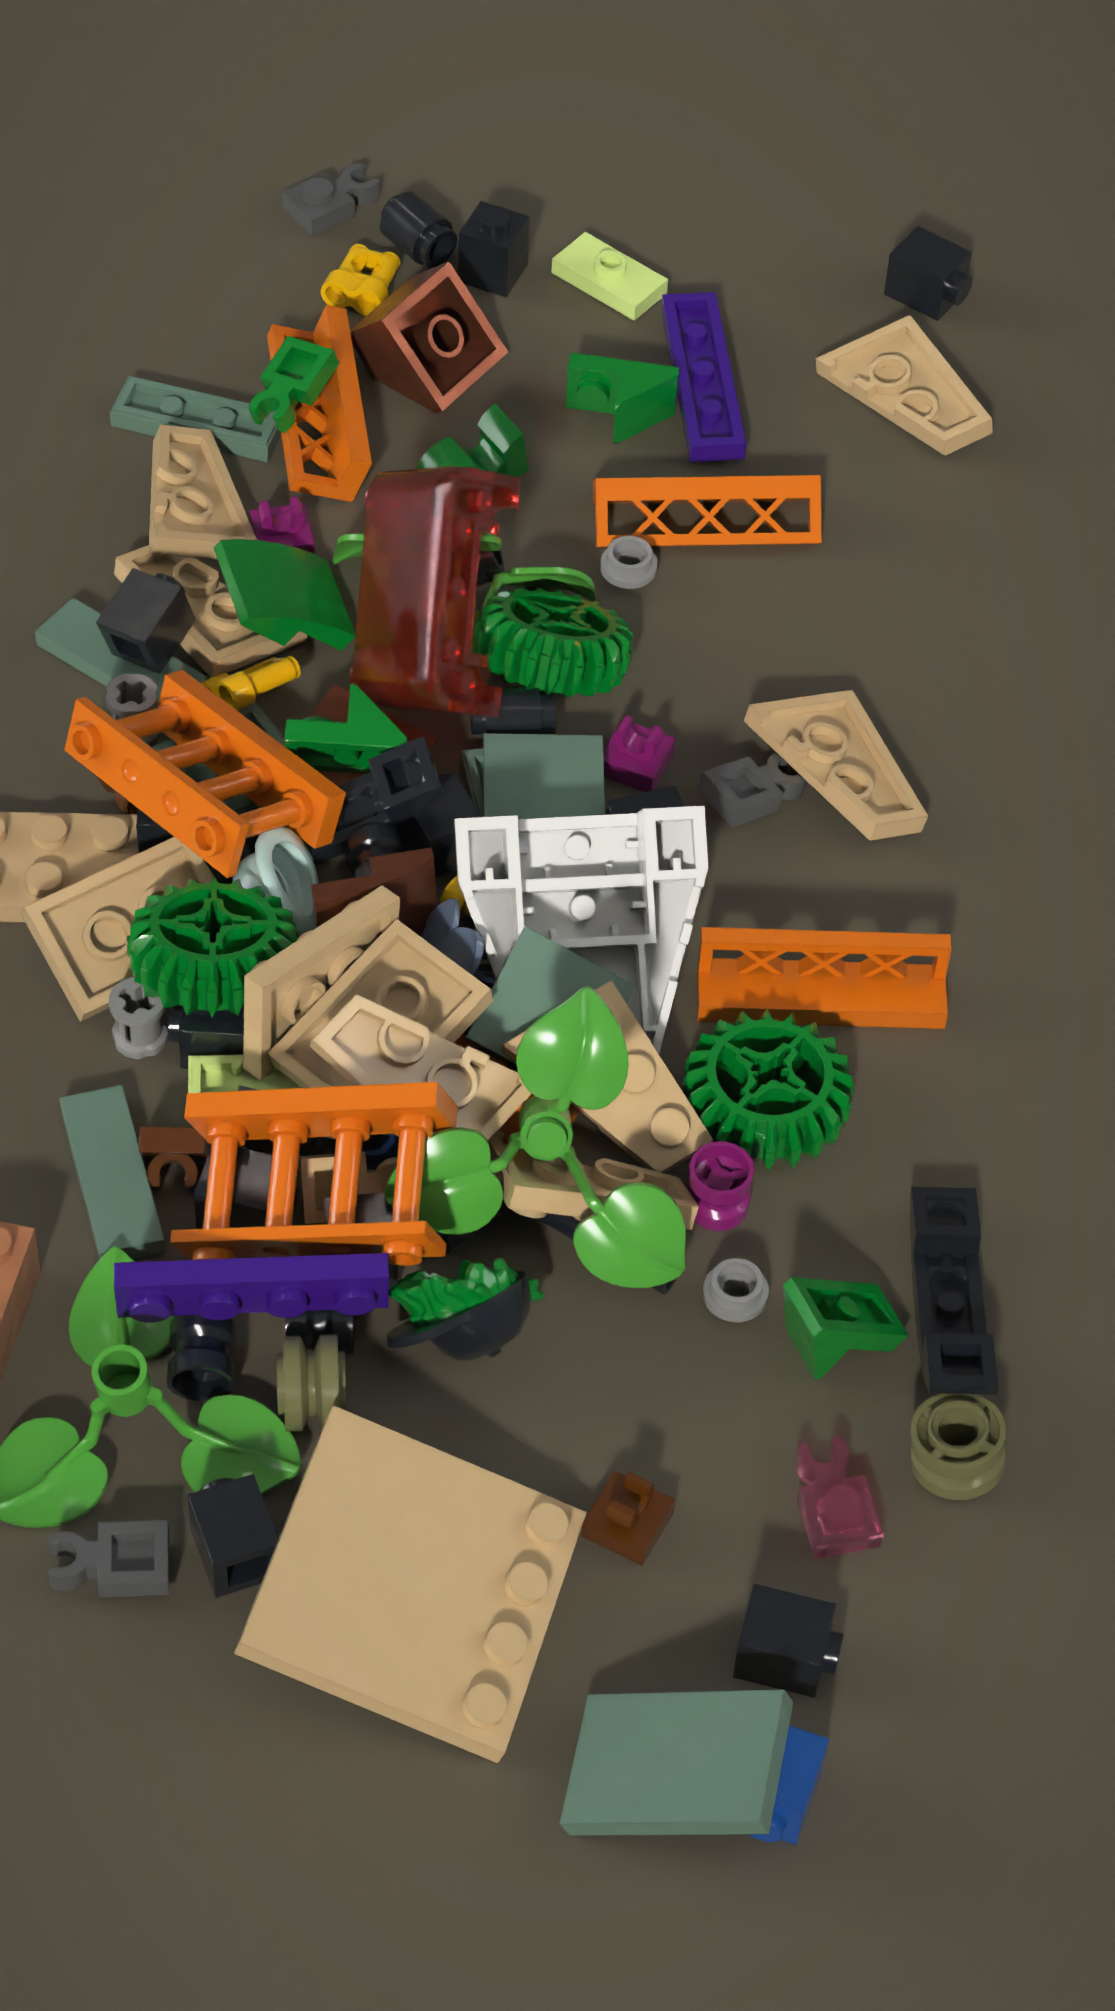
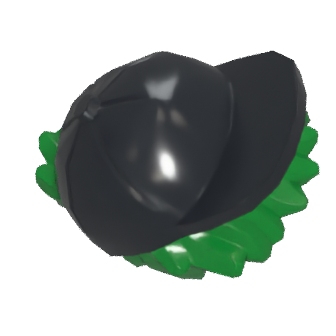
M503 1258L494 1260L493 1271L486 1268L483 1263H471L470 1260L465 1259L461 1262L457 1279H449L437 1273H426L423 1270L415 1271L400 1279L396 1285L390 1286L389 1296L399 1302L409 1313L410 1317L408 1321L393 1328L386 1334L387 1345L391 1348H401L430 1340L443 1354L455 1360H473L484 1355L494 1357L501 1352L502 1346L520 1333L529 1314L530 1302L543 1300L545 1295L538 1289V1279H528L524 1271H515L513 1268H509Z

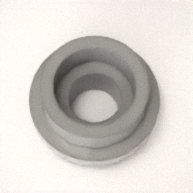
M622 536L613 540L603 552L600 570L603 577L614 586L625 589L640 588L649 584L656 576L657 558L649 543L644 539L636 536Z
M741 1258L724 1260L714 1267L704 1280V1303L712 1314L722 1320L729 1322L752 1320L762 1313L768 1302V1282L760 1269L748 1260ZM739 1291L745 1296L734 1297L726 1294V1292Z

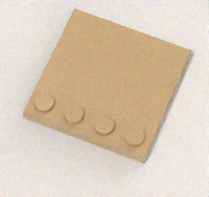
M333 1405L322 1427L234 1654L498 1763L506 1752L586 1512Z

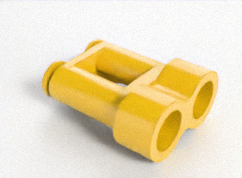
M354 244L339 269L330 272L322 285V299L330 306L340 308L350 306L360 314L367 316L388 298L387 287L400 266V258L393 252L380 253L369 250L362 244ZM363 269L373 271L370 276L361 274Z
M293 656L286 658L272 657L230 676L227 673L218 674L201 682V684L239 711L254 704L256 696L299 678L301 670Z

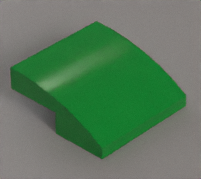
M220 540L213 547L242 626L283 646L300 631L341 652L356 637L327 559L293 546L261 540Z

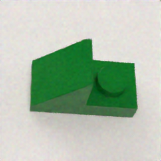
M571 352L567 366L565 408L615 414L613 443H620L675 415L680 367Z
M351 683L347 723L334 722L321 716H311L303 720L286 719L284 743L287 749L317 771L367 774L371 772L368 759L407 743V737L356 684Z
M790 1277L783 1285L786 1331L815 1380L821 1379L849 1349L893 1352L909 1336L878 1284Z

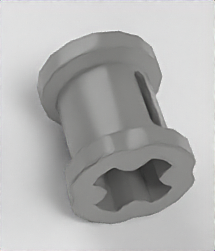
M121 674L113 678L106 686V706L112 712V717L115 720L154 710L157 706V685L151 678L143 674ZM161 733L140 739L152 747L159 740Z
M134 977L124 979L112 988L109 995V1008L116 1020L112 1027V1037L117 1051L125 1057L142 1059L157 1055L165 1048L168 1042V1030L162 1017L166 1008H163L160 997H148V1010L147 996H145L143 985L134 982Z

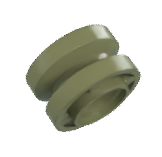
M337 1334L320 1335L314 1349H307L300 1335L283 1336V1353H277L278 1415L285 1414V1431H303L309 1417H316L322 1428L333 1405L346 1410L345 1351H338Z
M939 1393L930 1397L918 1407L913 1415L910 1428L911 1468L921 1486L936 1496L950 1500L973 1499L993 1489L1001 1480L1006 1465V1423L997 1406L979 1394ZM955 1444H960V1445H965V1446H953V1445H955Z

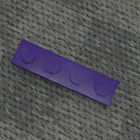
M716 292L662 294L661 313L671 366L680 367L677 397L690 463L745 460L746 439Z
M388 1253L114 1263V1293L117 1317H131L139 1322L154 1323L163 1321L169 1316L200 1315L210 1320H226L236 1316L238 1313L268 1312L276 1317L290 1318L302 1315L306 1311L336 1310L346 1315H362L371 1312L374 1308H388Z

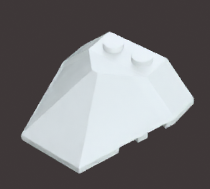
M705 806L642 809L638 813L535 819H518V815L454 819L458 884L475 927L482 936L484 949L495 977L497 978L522 929L527 926L634 984L636 988L627 1005L659 1054L678 984L677 979L686 945L689 943L693 928L692 923L699 896L708 871Z

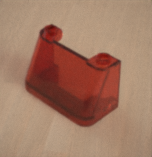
M455 466L383 471L373 478L365 494L366 517L350 685L351 683L356 684L377 707L391 710L500 717L502 688L487 685L481 677L479 667H487L488 655L471 653L481 534L498 535L499 523L492 521L495 514L503 508H518L521 478L472 467Z

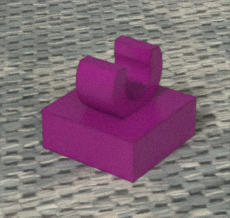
M290 497V505L270 508L268 500L260 502L258 509L249 510V522L257 540L293 546L315 554V543L305 503L301 504L298 497Z
M625 715L603 750L604 777L644 792L654 790L675 753L676 738L665 735L659 726L654 725L651 730L634 724L633 717Z

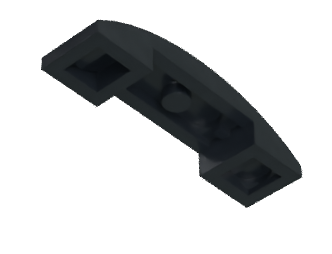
M424 736L368 759L371 772L338 786L346 792L332 843L314 849L304 841L313 857L314 864L344 854L343 844L347 837L355 830L377 823L389 824L396 828L419 813L444 792L428 742ZM255 807V808L250 809V810H248V811H252V810L258 809V807ZM259 834L246 838L240 861L255 852V843ZM214 868L216 879L219 883L231 884L233 882V876L226 878Z
M911 1187L910 1233L914 1310L921 1366L928 1392L997 1395L998 1378L993 1334H987L978 1255L981 1229L976 1188Z

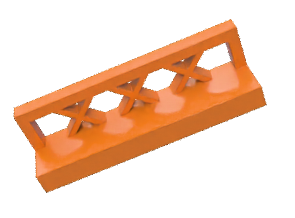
M326 305L313 332L272 324L267 334L270 361L287 336L334 350L340 364L312 406L302 402L297 403L294 408L296 412L295 422L285 433L281 432L290 491L353 502L372 465L347 309ZM305 420L321 433L322 437L314 441L297 424ZM311 459L328 473V477L305 473L303 463Z
M821 475L596 478L592 481V504H595L596 547H608L613 540L622 536L642 538L651 547L822 543ZM808 501V532H786L770 515L782 502ZM727 502H745L759 517L744 533H730L713 516ZM756 502L773 503L764 511ZM661 503L653 513L644 505ZM670 503H689L703 518L688 534H674L657 517ZM700 503L717 504L708 512ZM608 504H633L647 518L632 535H608ZM765 522L775 533L753 532ZM651 523L663 533L641 535ZM707 523L718 532L715 534H697Z
M701 927L696 972L697 1022H718L720 1019L727 1023H735L741 1011L752 1020H760L761 1015L768 1008L773 1020L784 1021L793 1012L797 1021L796 1025H810L816 1022L817 1025L945 1029L948 1017L946 975L952 950L951 934ZM713 950H740L744 953V955L737 959L712 958ZM786 952H802L807 955L800 960H782L778 957ZM848 954H865L869 957L861 962H844L840 959ZM910 956H934L932 964H906L902 961Z

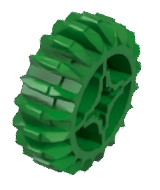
M540 587L535 589V591H528L523 588L515 589L514 592L503 591L499 592L495 597L488 598L481 612L480 619L477 621L475 638H477L475 650L479 653L478 660L485 666H489V671L494 675H504L508 683H520L525 685L527 690L539 688V690L545 691L548 695L552 692L562 693L569 698L573 697L574 694H582L586 697L594 696L596 692L603 694L611 692L613 687L621 685L623 677L628 671L633 653V646L631 645L633 633L629 630V623L623 618H619L618 613L613 609H603L602 604L598 601L589 602L581 599L580 594L571 596L563 594L560 590L549 592Z
M215 877L210 883L198 884L194 880L189 879L187 886L180 889L167 885L163 896H147L145 907L135 910L134 920L130 926V935L127 936V955L130 957V969L133 972L134 982L143 985L145 996L152 998L160 997L163 1008L181 1005L186 1015H190L196 1010L209 1011L212 1018L217 1011L229 1010L238 1016L242 1006H244V975L249 973L259 962L269 960L295 943L299 937L296 936V924L293 921L292 911L282 907L280 897H265L262 886L246 889L242 887L240 879L235 880L231 884L218 883Z
M768 1008L761 1015L760 1020H752L741 1011L735 1021V1026L719 1019L717 1026L713 1029V1035L702 1033L700 1040L696 1043V1050L691 1051L690 1056L686 1060L684 1072L686 1077L682 1080L681 1090L713 1140L736 1144L744 1149L750 1157L763 1159L762 1162L767 1171L775 1164V1159L783 1158L794 1169L800 1161L801 1153L816 1160L819 1153L823 1151V1145H834L836 1139L840 1136L841 1127H845V1123L850 1118L852 1107L850 1101L853 1098L854 1092L853 1076L849 1075L850 1066L847 1055L837 1054L838 1047L835 1037L818 1039L819 1030L816 1022L801 1028L796 1025L797 1021L793 1012L784 1021L773 1020ZM806 1082L811 1087L814 1093L806 1089ZM720 1084L730 1089V1096L738 1101L737 1104L726 1095Z

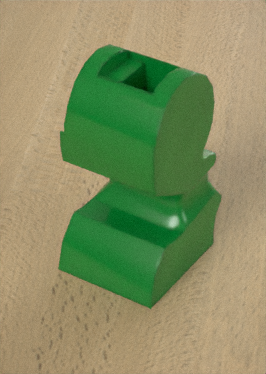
M496 404L491 406L477 423L480 434L478 446L468 449L453 438L447 437L434 444L417 464L415 474L417 480L433 495L440 506L446 510H456L463 507L472 500L478 490L489 495L492 489L498 486L511 487L522 474L529 471L524 434Z

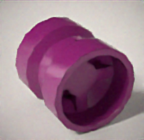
M725 1141L710 1142L700 1147L692 1155L689 1165V1184L687 1190L699 1206L694 1222L705 1229L713 1231L730 1230L740 1225L747 1217L751 1199L750 1190L755 1170L753 1160L749 1154L738 1145Z

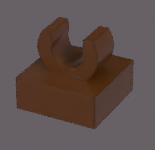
M140 1126L139 1153L144 1157H154L148 1167V1180L153 1188H161L163 1168L169 1163L176 1162L182 1164L185 1168V1187L195 1188L199 1180V1169L191 1157L208 1158L209 1143L194 1127Z
M614 1471L583 1522L582 1537L643 1566L674 1514L675 1499L654 1490V1483L634 1473L628 1472L625 1476Z

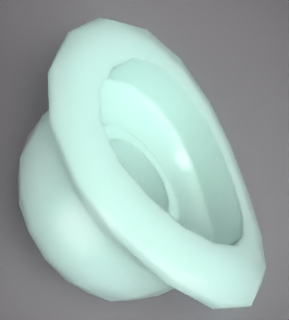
M280 827L259 834L255 843V852L239 862L237 873L233 876V882L240 879L242 887L246 889L262 886L265 897H280L282 907L292 911L293 921L296 924V934L301 936L309 930L316 929L311 884H318L319 879L313 857L307 846L297 834L287 827Z

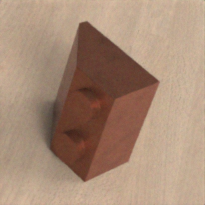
M449 261L412 276L350 330L352 345L375 380L436 414L445 410L508 353V350Z

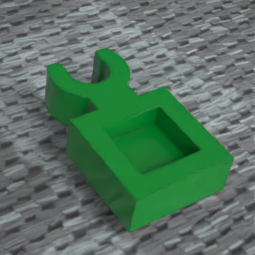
M287 336L260 376L265 390L255 395L249 404V412L255 424L261 425L269 413L276 411L272 418L278 430L283 433L289 430L296 419L294 408L297 403L302 402L312 406L340 364L334 350Z

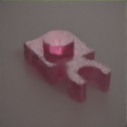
M841 1436L832 1438L830 1454L833 1461L829 1463L815 1461L810 1455L807 1442L800 1443L797 1449L796 1472L801 1480L808 1484L799 1487L797 1503L814 1559L881 1547L884 1533L866 1476L845 1477L849 1449Z

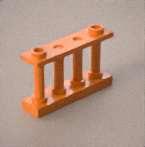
M184 670L165 674L158 706L154 710L115 720L87 697L77 698L75 701L64 751L226 878L236 875L246 838L285 826L314 849L332 843L346 792ZM163 732L178 745L155 751L140 738ZM203 763L219 776L196 782L181 771V769ZM244 794L261 808L238 815L222 801Z
M438 1081L187 1093L184 1118L208 1143L212 1144L203 1229L171 1230L170 1243L188 1260L388 1253V1263L399 1266H413L420 1264L422 1257H445L446 1243L426 1221H419L426 1138L433 1136V1132L456 1128L458 1106ZM395 1134L399 1137L392 1222L355 1223L362 1143L367 1141L370 1135ZM308 1137H332L336 1139L328 1224L292 1226L300 1145L307 1142ZM269 1139L274 1143L265 1227L230 1228L238 1147L243 1146L245 1140Z

